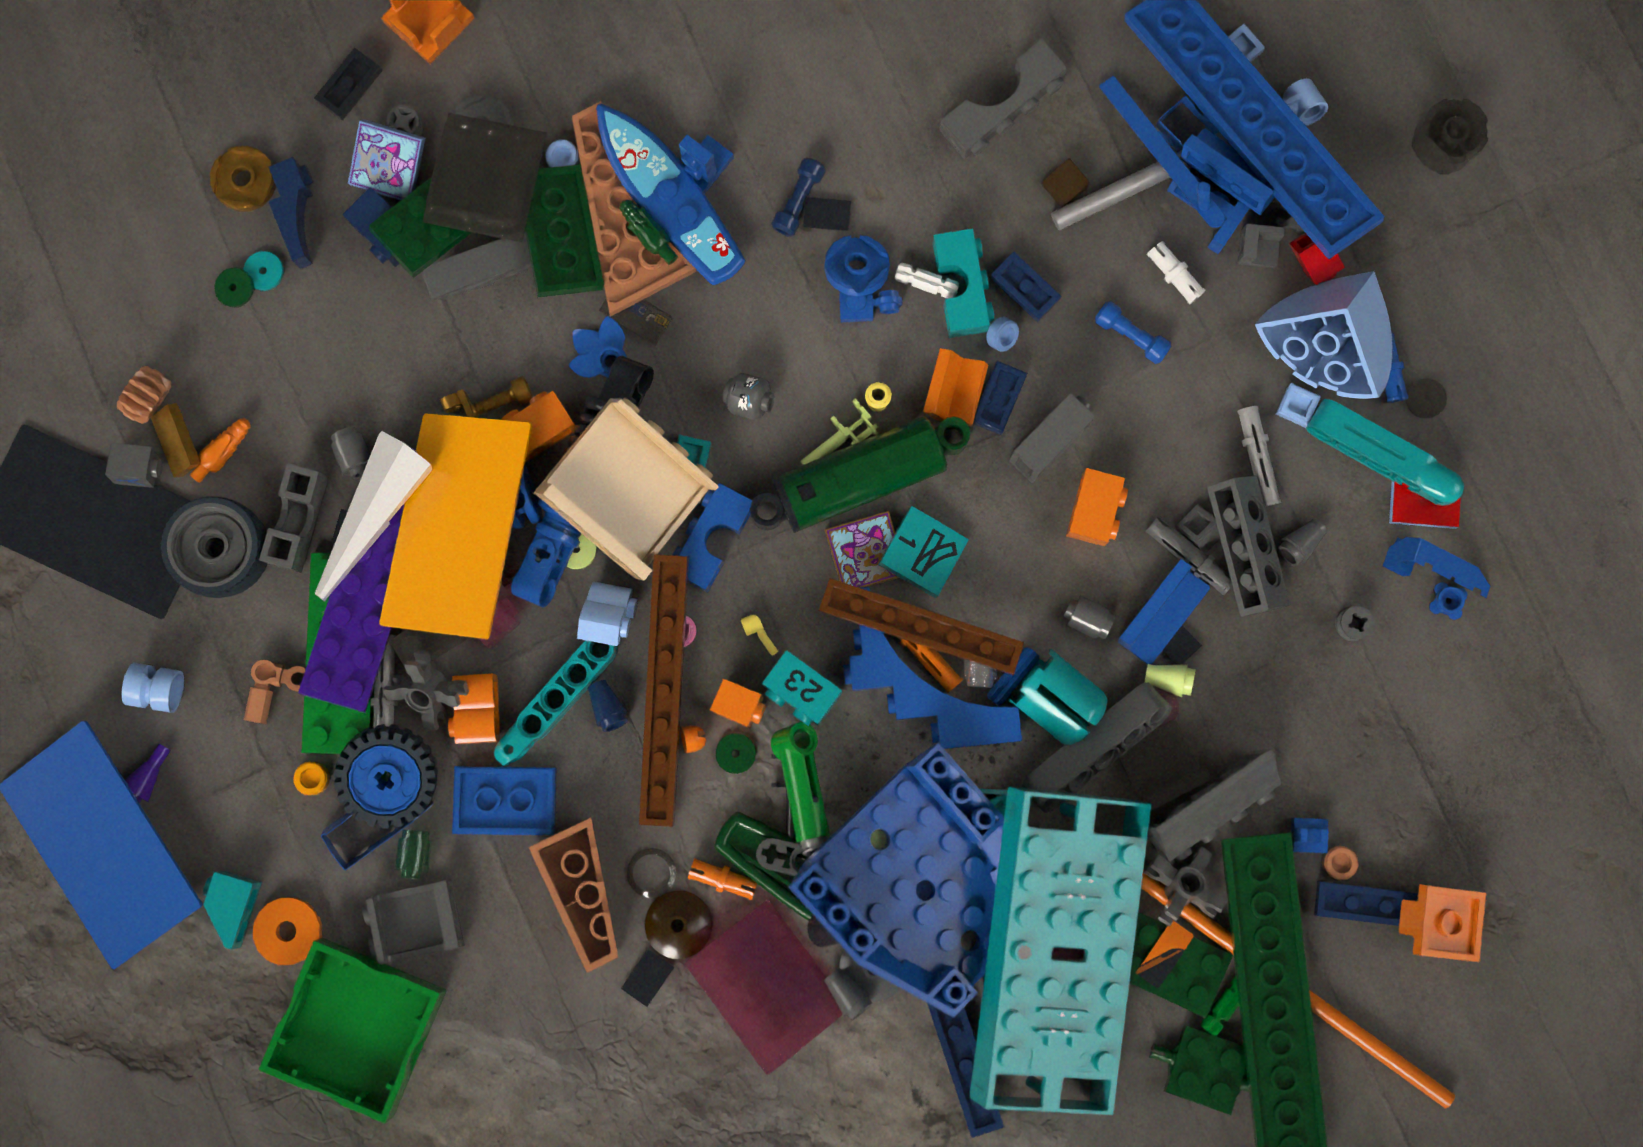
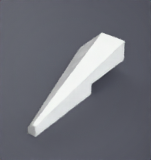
M383 431L377 437L315 591V594L323 601L329 597L390 525V519L432 471V466L428 461L405 443Z

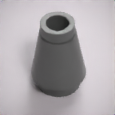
M1313 518L1310 522L1282 538L1278 552L1292 566H1298L1300 563L1304 564L1327 533V529L1322 522Z
M840 968L836 969L824 980L843 1016L848 1015L852 1021L873 1004L868 997L870 993Z

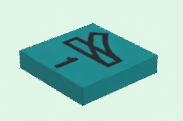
M911 506L878 565L936 598L939 596L969 539Z

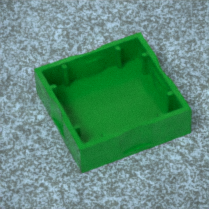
M328 939L314 940L294 985L289 1008L278 1023L258 1070L299 1088L323 1093L338 1104L385 1124L396 1113L447 989L387 964L378 965L377 960Z

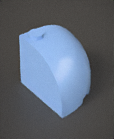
M1374 271L1332 279L1298 291L1272 306L1255 323L1261 339L1276 359L1281 358L1294 370L1292 373L1294 376L1315 388L1320 385L1337 391L1338 396L1368 399L1379 398L1386 387L1392 364V334L1386 304Z

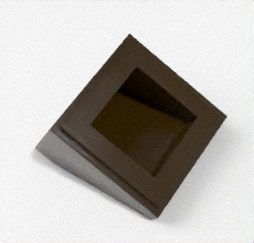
M1068 158L1041 184L1062 208L1088 188L1089 181L1073 161Z

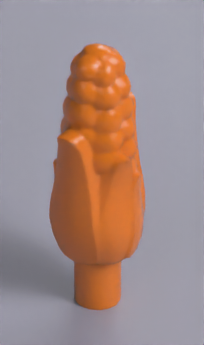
M246 418L238 419L200 451L198 455L200 464L190 473V476L195 481L200 483L210 471L216 473L224 467L227 460L237 450L241 440L248 434V430L251 428L249 420Z

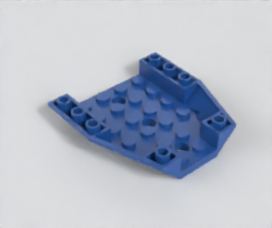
M936 743L896 772L804 862L789 888L858 965L948 1015L955 1017L978 993L973 986L984 976L986 970L1004 817L939 743ZM877 829L882 830L886 835V843L881 849H875L870 841L872 833ZM922 880H926L931 886V894L925 900L919 899L916 895V886ZM970 930L974 933L976 942L972 949L965 950L961 945V937L966 931Z

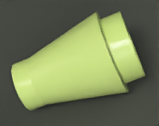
M1148 664L1145 683H1150L1179 697H1182L1183 694L1191 696L1196 669L1188 668V664Z

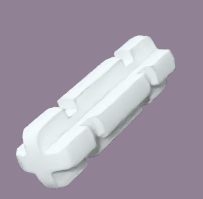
M905 263L898 265L895 273L896 281L904 284L910 282L913 287L933 294L939 292L942 297L947 299L956 297L959 288L957 281L949 278L943 280L942 276L920 268L914 270L913 266Z

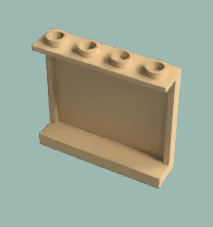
M626 398L623 400L609 399L534 493L633 578L645 581L653 571L648 565L652 562L654 554L660 552L708 490H717L719 486L711 480L713 474L701 464L695 466L687 459L689 453L676 442L671 444L663 437L665 432L660 426L651 420L646 422L638 415L640 409Z

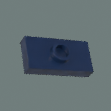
M997 361L977 407L973 424L1002 436L1028 373Z

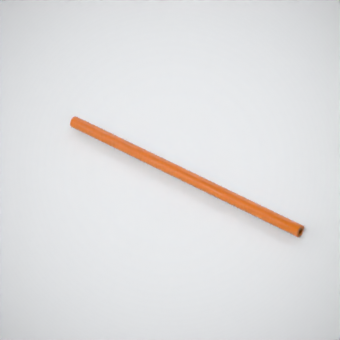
M1143 873L1141 889L1163 905H1166L1168 898L1165 894V885ZM1191 903L1184 906L1180 917L1233 955L1231 932ZM1309 989L1312 1013L1445 1109L1453 1103L1455 1099L1454 1093Z

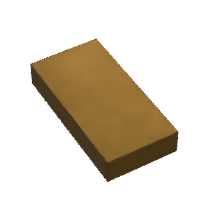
M167 404L153 415L151 420L173 477H183L200 464V460L178 404Z

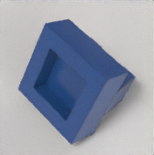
M1291 818L1293 852L1328 853V819Z

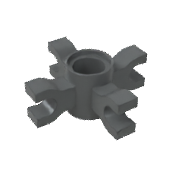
M416 650L413 653L416 661H407L405 663L406 672L412 679L407 678L405 675L395 674L392 678L394 686H385L383 691L386 700L398 701L405 699L406 703L413 710L422 713L424 730L436 731L439 728L437 719H445L448 716L441 702L448 706L458 707L461 704L459 695H467L469 688L465 680L447 682L441 672L431 668L429 651Z
M1203 847L1199 848L1197 854L1193 853L1187 866L1180 871L1159 854L1155 857L1154 861L1151 860L1143 873L1165 884V894L1168 898V902L1157 918L1158 920L1170 926L1173 920L1177 921L1184 906L1190 902L1197 905L1211 918L1215 917L1217 912L1220 913L1228 900L1206 889V879L1202 873L1213 856L1211 852ZM1181 881L1189 886L1190 892L1182 887Z

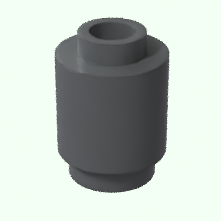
M348 427L335 432L330 437L333 442L331 449L344 476H351L352 479L362 477L371 455L362 434L358 433L355 427Z
M1080 595L1077 601L1074 599L1070 600L1063 617L1068 619L1066 626L1094 639L1098 636L1105 640L1116 615L1110 613L1109 608Z

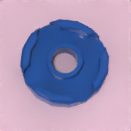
M860 235V238L845 236L834 242L826 252L824 271L830 284L836 290L853 296L869 295L882 288L888 279L890 268L887 250L880 242ZM858 260L866 266L863 269L857 270L851 268L849 263Z

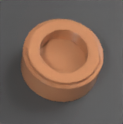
M1333 846L1328 849V853H1324L1322 867L1329 877L1336 880H1347L1356 873L1358 858L1354 851L1348 847Z

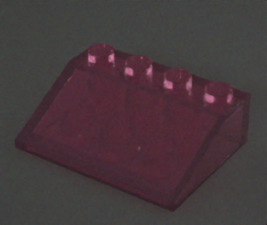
M768 899L684 963L767 1076L843 1015L828 985L824 982L827 977Z

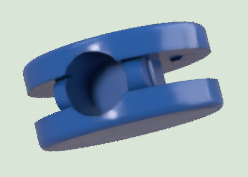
M525 465L512 524L514 529L525 527L524 513H526L532 524L542 521V510L537 504L539 497L534 493L536 488Z

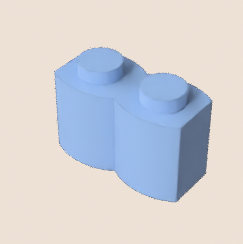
M593 581L587 600L584 602L580 613L577 639L618 646L621 637L627 638L631 618L634 619L637 608V599L632 598L633 589Z

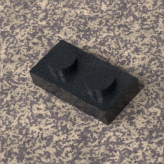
M354 47L314 98L320 105L343 121L383 70L378 64Z

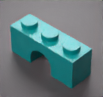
M973 229L934 235L932 245L938 275L947 273L957 274L964 280L967 288L962 295L948 298L944 301L943 308L949 338L988 332L990 322L994 321L992 302H986L984 290L989 289L986 270H980L978 258H983L981 239L974 237Z

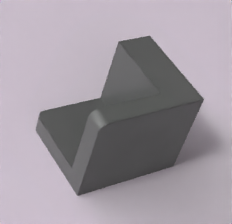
M1246 223L1240 232L1237 264L1275 268L1279 260L1280 241L1285 235L1286 228Z

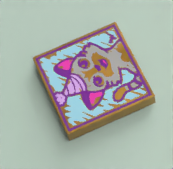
M889 511L825 529L840 582L855 587H870L900 578L878 565L895 534Z

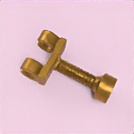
M521 376L511 381L509 391H503L493 397L484 399V401L475 403V405L471 404L467 392L463 389L440 399V402L447 413L464 407L467 417L477 418L482 413H488L491 409H497V407L504 406L513 401H518L521 405L528 403L533 398V395L525 377Z

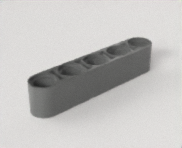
M1150 683L1139 685L1106 711L1096 726L1090 724L1087 727L1090 733L1084 740L1072 745H1064L1033 770L1023 781V788L1077 793L1161 725L1171 714L1172 706ZM1031 796L1045 813L1054 811L1068 800Z

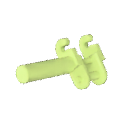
M856 398L852 403L861 413V418L849 428H844L841 423H838L836 417L832 416L830 420L839 431L801 460L803 465L831 454L845 443L849 437L853 440L851 442L853 445L865 440L872 433L878 435L876 430L878 426L876 424L872 425L869 422L871 420L870 414L863 406H860ZM864 422L868 428L856 437L852 431Z

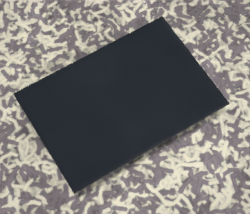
M806 197L803 227L848 231L851 201Z
M1182 625L1163 651L1176 665H1182L1202 645Z
M648 949L621 989L648 1007L674 967Z

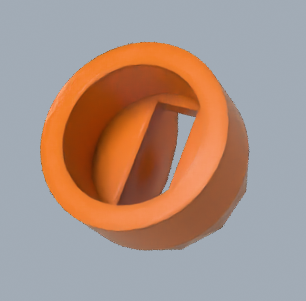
M694 725L681 727V740L686 754L696 752L705 746L707 739L701 737L705 734L702 728Z

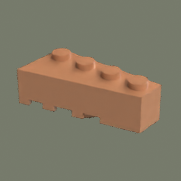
M589 818L529 847L587 973L618 958L592 819Z

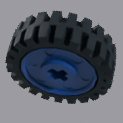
M385 724L377 725L372 729L369 727L363 730L362 733L355 735L344 747L338 758L334 771V787L338 791L337 798L340 803L343 802L345 804L344 809L348 814L352 812L355 815L354 819L359 822L365 820L368 822V826L375 827L376 824L381 825V828H389L390 825H395V827L402 826L404 822L408 821L409 823L414 820L430 803L437 785V761L435 756L432 755V749L429 744L425 745L423 738L419 734L417 736L412 734V730L406 727L403 730L399 728V725L393 724L390 727H385ZM385 771L392 774L388 781L381 779Z

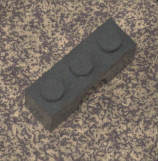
M286 464L278 496L282 499L280 517L273 529L268 528L259 561L302 573L329 477L319 471Z

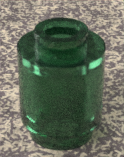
M402 829V838H398L394 870L401 871L400 877L421 879L422 873H429L432 841L429 840L430 832Z

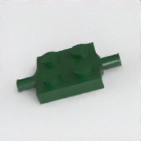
M1183 1026L1179 1042L1173 1050L1153 1044L1151 1047L1152 1050L1163 1053V1055L1150 1051L1149 1058L1168 1063V1078L1163 1092L1228 1115L1232 1114L1236 1098L1242 1090L1249 1092L1244 1046L1189 1026Z

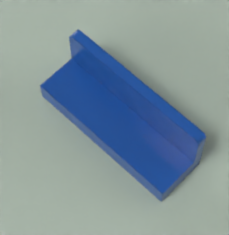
M1203 129L1197 137L1192 134L1184 143L1180 156L1182 161L1259 215L1263 213L1275 198L1273 195L1274 191L1263 184L1234 148L1209 130Z
M1182 559L1176 564L1118 640L1119 644L1147 665H1152L1210 590L1208 584L1190 572L1192 566Z

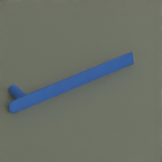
M1112 76L1099 85L1105 96L1205 222L1212 228H1218L1223 225L1225 216L1211 198L1210 185L1207 182L1199 183L1117 79Z

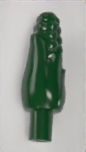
M631 200L622 201L619 209L622 211L626 221L629 222L627 228L638 237L641 244L649 252L655 255L659 254L668 265L674 263L678 255L669 246L670 239L666 231L647 213L644 207L638 208Z

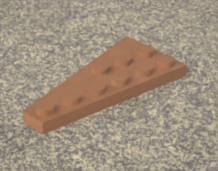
M600 101L573 115L572 122L600 260L607 305L611 317L695 273L696 269L670 242L669 246L678 255V258L674 263L668 265L659 254L655 255L649 252L641 244L638 237L627 228L629 222L626 221L619 207L624 200H631L633 203L635 201L620 182L603 147L596 106L602 104Z

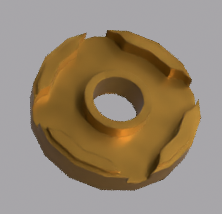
M234 146L214 161L210 171V186L216 197L227 208L239 212L258 209L271 199L276 189V184L269 170V166L273 165L272 161L256 148ZM240 172H250L251 180L247 185H236L235 179Z

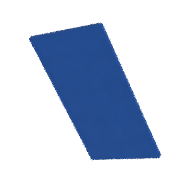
M81 721L0 783L1 793L112 969L121 966L202 907L201 900L87 721Z

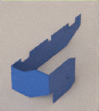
M1184 96L1176 105L1161 116L1156 124V128L1161 136L1177 152L1183 150V144L1162 121L1181 103L1214 135L1219 133L1210 120L1195 108V104L1187 96Z
M1397 537L1395 544L1388 548L1383 567L1401 576H1410L1415 562L1422 566L1427 562L1433 565V572L1451 580V577H1454L1455 583L1471 591L1476 587L1481 590L1480 595L1487 598L1490 585L1479 567L1422 538L1405 537L1403 539Z
M434 801L428 804L426 809L421 814H418L414 820L409 823L408 821L404 822L402 826L395 828L394 831L385 835L348 863L339 855L327 834L353 815L352 812L344 814L323 829L321 837L340 866L347 870L415 821L434 804Z

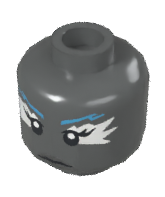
M740 373L734 379H729L723 392V402L727 404L731 414L752 420H758L765 412H770L775 401V395L771 393V386L766 379L745 373Z

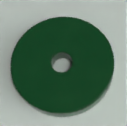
M228 268L222 271L215 281L216 297L226 306L233 308L241 307L253 295V280L242 269ZM236 284V290L232 291V286Z
M729 734L723 737L716 747V760L719 766L729 773L739 774L747 771L753 765L756 758V749L753 742L742 734ZM739 750V757H733L732 751Z

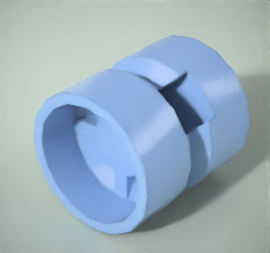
M133 662L127 669L123 680L122 701L124 705L146 708L150 704L152 710L174 713L180 704L183 694V672L162 667L156 672L154 666Z

